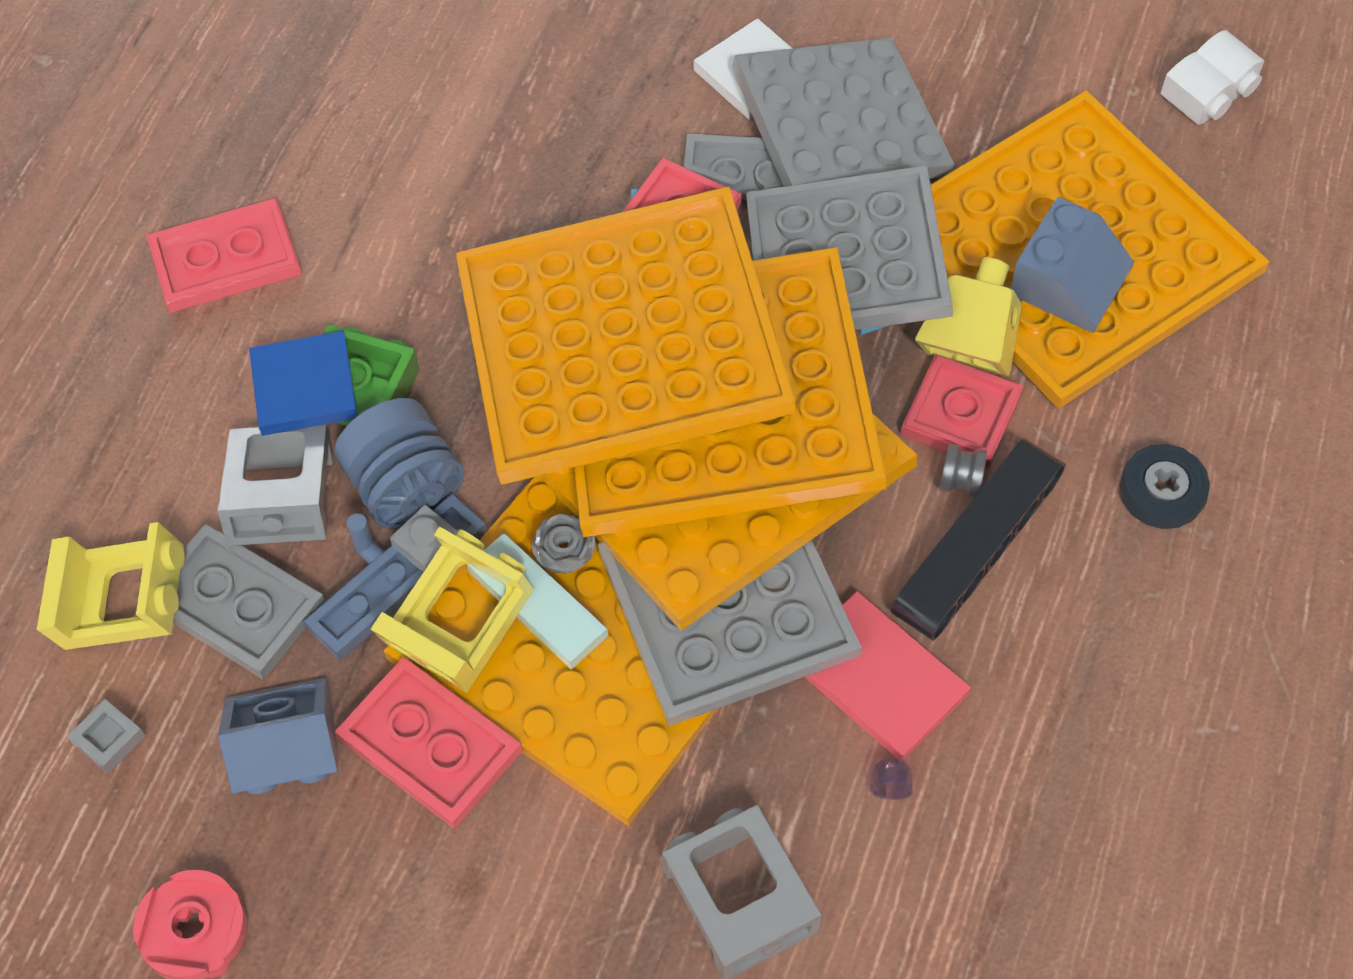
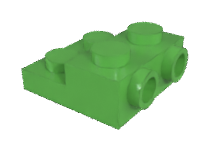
M330 324L327 325L323 334L344 331L358 416L381 402L407 397L419 371L415 349L398 340L385 341L368 336L361 330L353 327L344 329ZM354 419L336 423L347 426Z

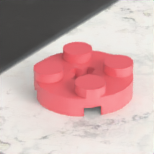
M186 870L169 876L172 880L162 884L157 890L153 887L143 897L134 917L133 937L142 958L165 979L217 978L223 975L229 969L231 961L237 956L245 940L247 915L242 900L222 877L208 871ZM198 913L199 921L204 926L192 938L185 939L184 933L178 930L177 926L179 922H188L191 914Z

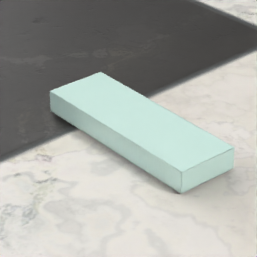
M505 533L483 550L496 559L500 553H504L526 568L524 576L534 591L516 618L570 669L574 668L608 637V629ZM467 564L468 572L500 601L506 592L505 584Z

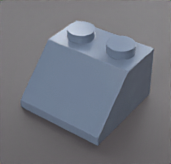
M1057 197L1019 257L1011 289L1015 291L1020 300L1094 333L1133 268L1134 261L1101 215L1061 197Z
M327 677L225 698L218 738L232 794L247 791L249 794H262L273 790L281 783L299 780L301 783H314L325 779L330 773L338 772V746Z

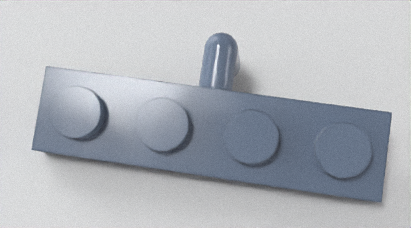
M453 494L433 510L457 531L460 529L466 531L478 540L487 532L486 524ZM358 513L351 515L347 519V527L355 551L369 565L303 621L307 631L339 661L373 633L371 628L382 612L391 617L399 610L423 574V571L392 546L386 551L381 549L372 540L365 516Z

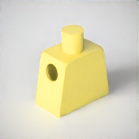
M984 257L975 279L959 275H952L948 278L953 317L925 320L915 339L927 355L935 356V354L971 367L1009 377L1021 314V301L1015 291L1003 287L1009 265L994 258Z

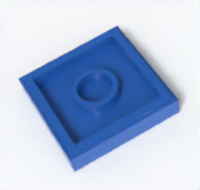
M344 331L249 348L258 427L262 436L352 420L358 416L348 346Z

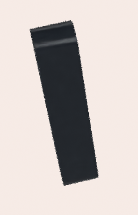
M1024 438L1020 440L902 588L892 605L891 614L932 641L936 640L1051 493L1063 474L1066 464Z

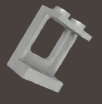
M327 424L265 436L261 435L259 427L229 429L218 505V514L227 546L326 540L328 525L323 506L327 465H333L334 459ZM303 467L302 473L296 478L258 481L245 480L246 470Z
M758 805L745 811L742 808L732 809L721 815L715 821L714 827L698 835L695 832H688L675 838L667 846L668 850L662 853L663 872L667 879L672 878L714 954L713 964L722 979H731L813 936L819 932L821 913ZM750 838L774 879L776 889L772 893L731 914H723L717 909L694 866Z

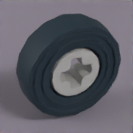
M1170 444L1149 445L1132 456L1125 464L1119 487L1122 502L1132 516L1145 525L1160 529H1170L1188 524L1198 516L1206 505L1210 482L1207 470L1196 456L1181 447ZM1170 479V483H1174L1172 490L1164 488L1160 491L1155 487L1158 480L1166 482Z

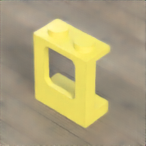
M159 522L149 523L147 540L94 549H84L70 536L52 539L37 630L64 650L172 635L174 614L179 606L177 591L180 569L185 562L184 544ZM143 568L136 610L138 617L104 621L109 584L112 576L118 572Z
M439 526L434 536L441 543V547L395 616L392 618L382 612L371 630L386 645L463 691L468 692L534 589L524 576L526 568L512 557L500 553L496 559L482 551L485 545L468 532L460 529L454 535ZM465 564L477 568L506 586V592L477 637L470 642L462 641L428 620L430 610L457 569Z

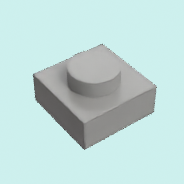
M424 505L390 537L393 548L424 572L441 547V543L434 536L439 526L454 535L458 531L428 506Z
M106 699L67 736L78 750L107 774L146 737L141 728Z

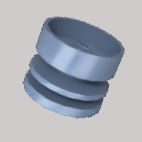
M396 398L381 402L365 410L346 426L337 438L334 448V454L339 466L351 485L358 488L360 499L364 505L368 506L369 513L375 523L384 528H401L424 505L434 510L451 494L455 495L460 489L465 476L463 465L457 456L452 454L449 444L440 438L437 426L423 405L415 399Z

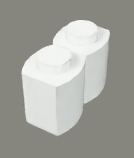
M1223 30L1210 38L1197 52L1182 59L1166 74L1160 94L1197 125L1205 123L1210 118L1217 120L1226 113L1233 100L1241 95L1248 97L1258 87L1262 80V76L1259 74L1264 60L1227 30Z

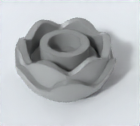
M558 514L544 520L539 525L535 538L532 541V550L537 561L544 568L563 574L582 568L591 559L595 548V536L583 537L580 519L573 515ZM562 543L568 545L566 548H560L559 546Z

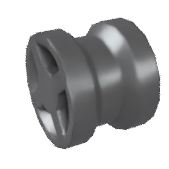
M949 443L939 491L950 492L953 489L964 490L968 496L975 497L981 488L987 450L962 451L959 445Z

